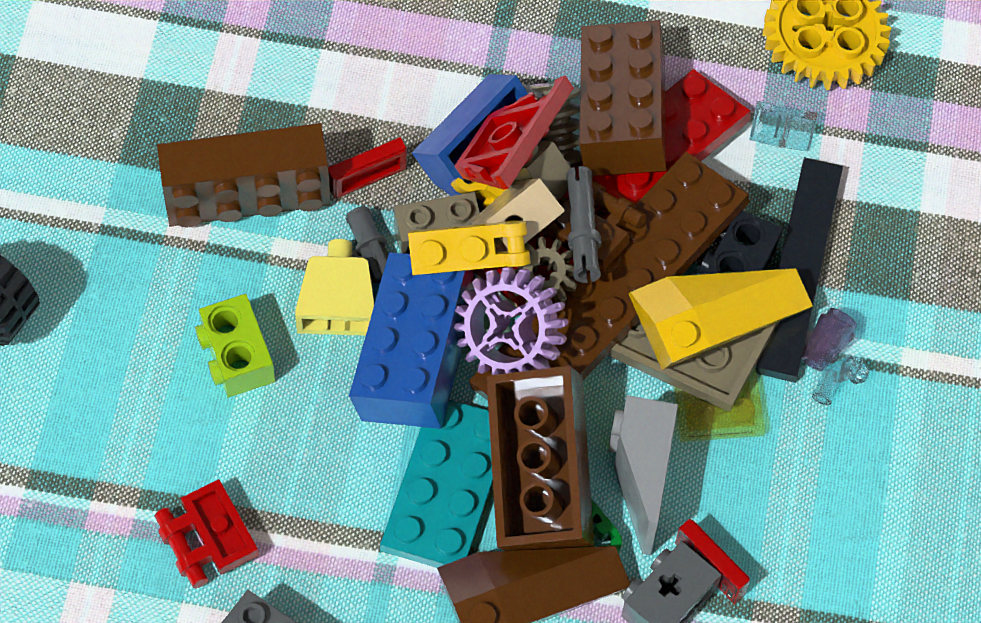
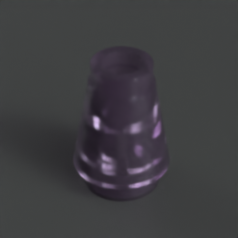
M830 308L826 314H820L802 360L811 368L822 372L855 338L854 331L857 328V323L849 315L836 308Z

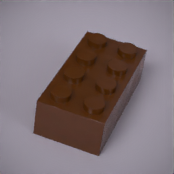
M660 20L581 26L579 145L583 166L591 169L593 176L666 171L665 51Z
M321 123L157 144L169 227L180 226L189 228L197 226L202 222L218 220L233 222L241 217L255 215L272 217L286 211L302 210L309 212L318 210L323 206H331L328 162Z
M571 366L487 376L497 547L503 551L595 546L583 376Z

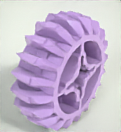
M506 267L502 269L501 275L497 270L488 271L486 273V280L477 278L472 282L475 291L467 290L463 292L461 296L468 305L458 306L455 312L465 317L463 322L456 323L454 329L465 332V338L460 339L457 345L459 347L469 345L471 348L465 359L468 362L480 359L478 372L485 373L492 368V375L547 369L550 367L548 359L554 360L559 358L560 352L553 344H563L567 338L562 333L557 332V328L567 326L569 321L565 318H557L556 312L563 310L565 304L563 302L552 303L551 298L557 292V289L554 287L542 290L545 277L541 275L536 276L530 281V271L528 269H521L516 274L513 267ZM503 290L515 292L529 302L517 308L508 299L502 300L498 292ZM485 312L490 319V328L487 333H485L484 329ZM521 315L515 320L516 323L512 326V332L501 334L511 322L509 318ZM536 315L539 321L538 339L532 331V321ZM506 342L514 350L519 349L525 357H509L500 353L494 347L497 344Z

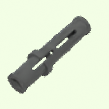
M578 166L580 180L576 179L575 167L569 169L566 173L571 221L568 246L573 251L574 279L578 282L588 283L587 270H590L592 282L601 276L598 261L601 236L596 230L593 174L588 167Z

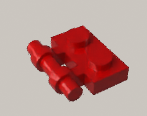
M220 479L181 497L182 506L186 511L185 514L175 518L170 508H163L154 515L160 526L158 533L163 543L170 545L178 559L175 563L182 577L187 576L194 589L200 588L208 582V578L202 569L204 565L213 561L219 574L222 575L259 556L256 544ZM195 529L204 545L192 550L185 535Z

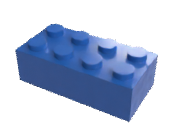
M389 252L349 393V398L361 421L442 429L463 348L457 344L460 339L465 338L464 331L454 329L456 323L463 322L465 317L456 313L455 310L458 306L468 305L461 296L464 291H475L472 284L476 279L473 269L412 275L410 254Z

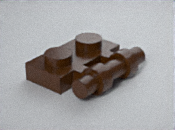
M592 181L594 211L597 207H600L611 213L606 220L595 214L596 230L601 236V246L598 249L599 268L605 271L630 243L629 233L623 230L624 226L628 223L637 229L641 228L645 223L646 214L635 209V203L626 198L617 199L606 192V187ZM562 196L558 202L565 211L539 233L553 241L556 239L560 240L561 246L570 250L568 246V235L571 232L569 199Z

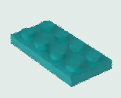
M449 400L442 429L420 428L380 543L381 552L435 568L469 556L493 485L489 411Z

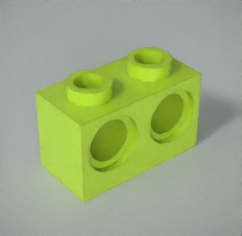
M247 294L198 309L201 324L194 326L201 349H210L213 360L207 363L215 386L223 384L227 398L275 382L273 362ZM226 325L235 327L229 333L217 331L220 327ZM240 360L249 363L241 369H235L230 366L232 363Z

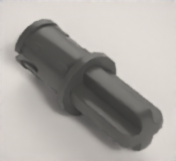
M366 206L357 207L348 212L345 219L357 242L355 247L356 253L368 260L371 277L375 283L380 284L388 258V252L385 248L387 240L384 235L379 234L370 208Z

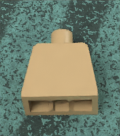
M540 178L515 181L509 189H506L471 223L472 225L526 221L528 234L524 235L525 244L565 210ZM507 237L495 238L496 252L508 251Z

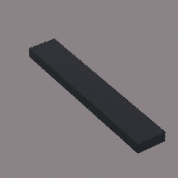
M804 157L779 269L796 268L813 305L843 166ZM813 307L779 321L758 360L755 374L796 383Z

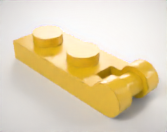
M508 221L409 231L408 239L412 275L528 265L531 263L530 252L525 250L524 235L528 234L526 221ZM507 237L508 251L496 252L495 238Z

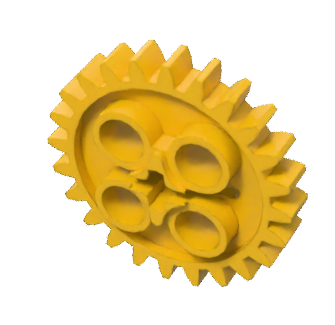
M771 0L770 8L766 10L762 36L767 37L765 50H773L772 63L784 61L781 70L783 74L791 70L796 71L795 82H799L805 76L809 78L810 88H813L819 80L823 81L826 90H830L832 81H837L842 89H846L848 78L856 84H860L863 73L871 77L875 66H881L890 43L888 39L891 27L886 25L889 15L888 13H879L882 4L881 0L869 2V0ZM803 46H810L813 49H808ZM842 47H848L852 50H846Z

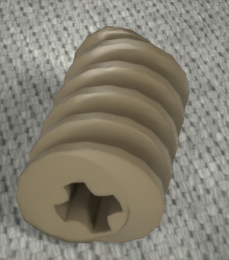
M554 82L529 85V90L541 93V97L538 98L540 99L549 94L554 86ZM574 87L550 124L548 134L541 139L547 142H554L568 165L582 161L581 151L574 149L579 146V135L572 133L580 129V119L571 117L580 112V104L570 101L580 95V89Z

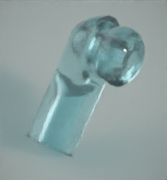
M848 356L827 365L812 394V398L822 405H831L840 384L847 380H850L853 384L865 382L869 376V367L863 363L862 358L857 356Z

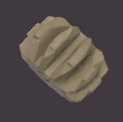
M544 237L537 238V250L526 242L524 244L525 250L530 252L531 263L517 266L518 269H514L515 273L517 274L521 269H528L531 281L535 278L534 273H537L539 265L548 266L547 272L552 269L553 273L550 274L548 281H544L542 290L554 287L557 289L555 296H553L557 302L564 303L567 297L563 290L574 292L577 287V283L569 278L573 277L574 265L567 264L573 259V251L568 250L560 255L558 252L561 247V241L557 239L553 242L551 249L546 248Z

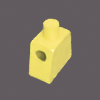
M345 239L331 240L328 243L327 256H313L309 258L295 310L297 333L366 336L374 308L369 264L365 258L352 257L353 244Z

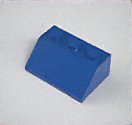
M488 74L412 152L431 181L450 196L460 195L461 193L455 191L451 186L452 181L460 178L465 183L470 184L471 180L463 179L455 168V164L489 114L504 106L513 104L521 97L527 95L528 92L516 75ZM476 198L479 212L481 213L484 210L482 207L483 202Z

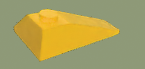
M796 268L670 276L628 293L662 370L813 307Z

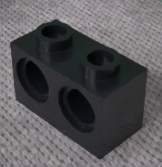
M742 210L716 238L715 242L720 245L715 254L710 252L706 254L698 274L767 270L779 246L783 228ZM747 239L753 242L754 245H744L738 240Z

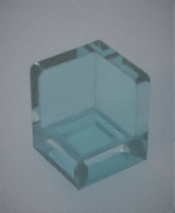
M757 101L749 140L779 148L809 151L818 113L787 105Z

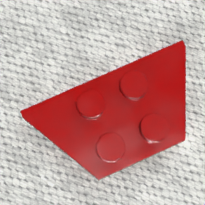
M566 75L554 80L553 88L544 97L538 99L534 92H531L513 104L504 106L489 114L455 164V168L462 178L503 190L509 189L522 167L531 160L532 152L539 141L548 134L550 124L573 91L574 87Z

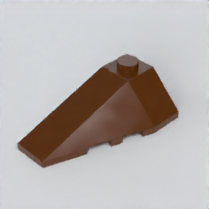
M615 546L477 552L437 568L457 623H541L626 590L631 585Z

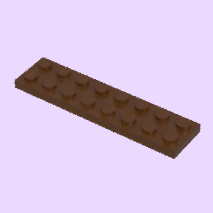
M685 152L636 204L635 209L646 214L645 223L639 229L628 223L624 226L623 230L629 233L630 243L605 271L600 268L601 276L599 279L592 282L590 270H587L588 283L578 282L574 277H569L577 283V287L574 292L563 290L567 297L564 302L565 308L556 312L557 318H565L569 321L567 326L557 328V332L562 333L567 339L563 344H553L559 350L560 356L554 360L548 359L549 368L571 366L583 376L584 381L611 352V349L640 321L628 293L665 277L682 276L750 203L749 194L688 152ZM554 297L551 298L553 304L558 303ZM536 315L532 321V331L538 339L539 321ZM506 342L498 349L500 353L509 357H525L519 349L514 350ZM492 368L485 373L477 371L469 380L471 389L487 401V376L492 375Z

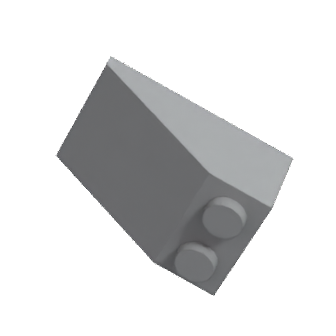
M627 395L624 411L615 410L608 452L616 453L614 470L642 554L651 555L659 520L678 404Z

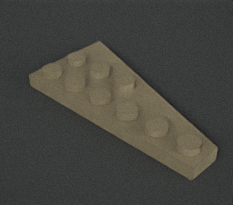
M509 298L508 301L513 306L518 308V306ZM639 321L611 349L607 356L731 413L779 321L664 370L661 369L641 321Z

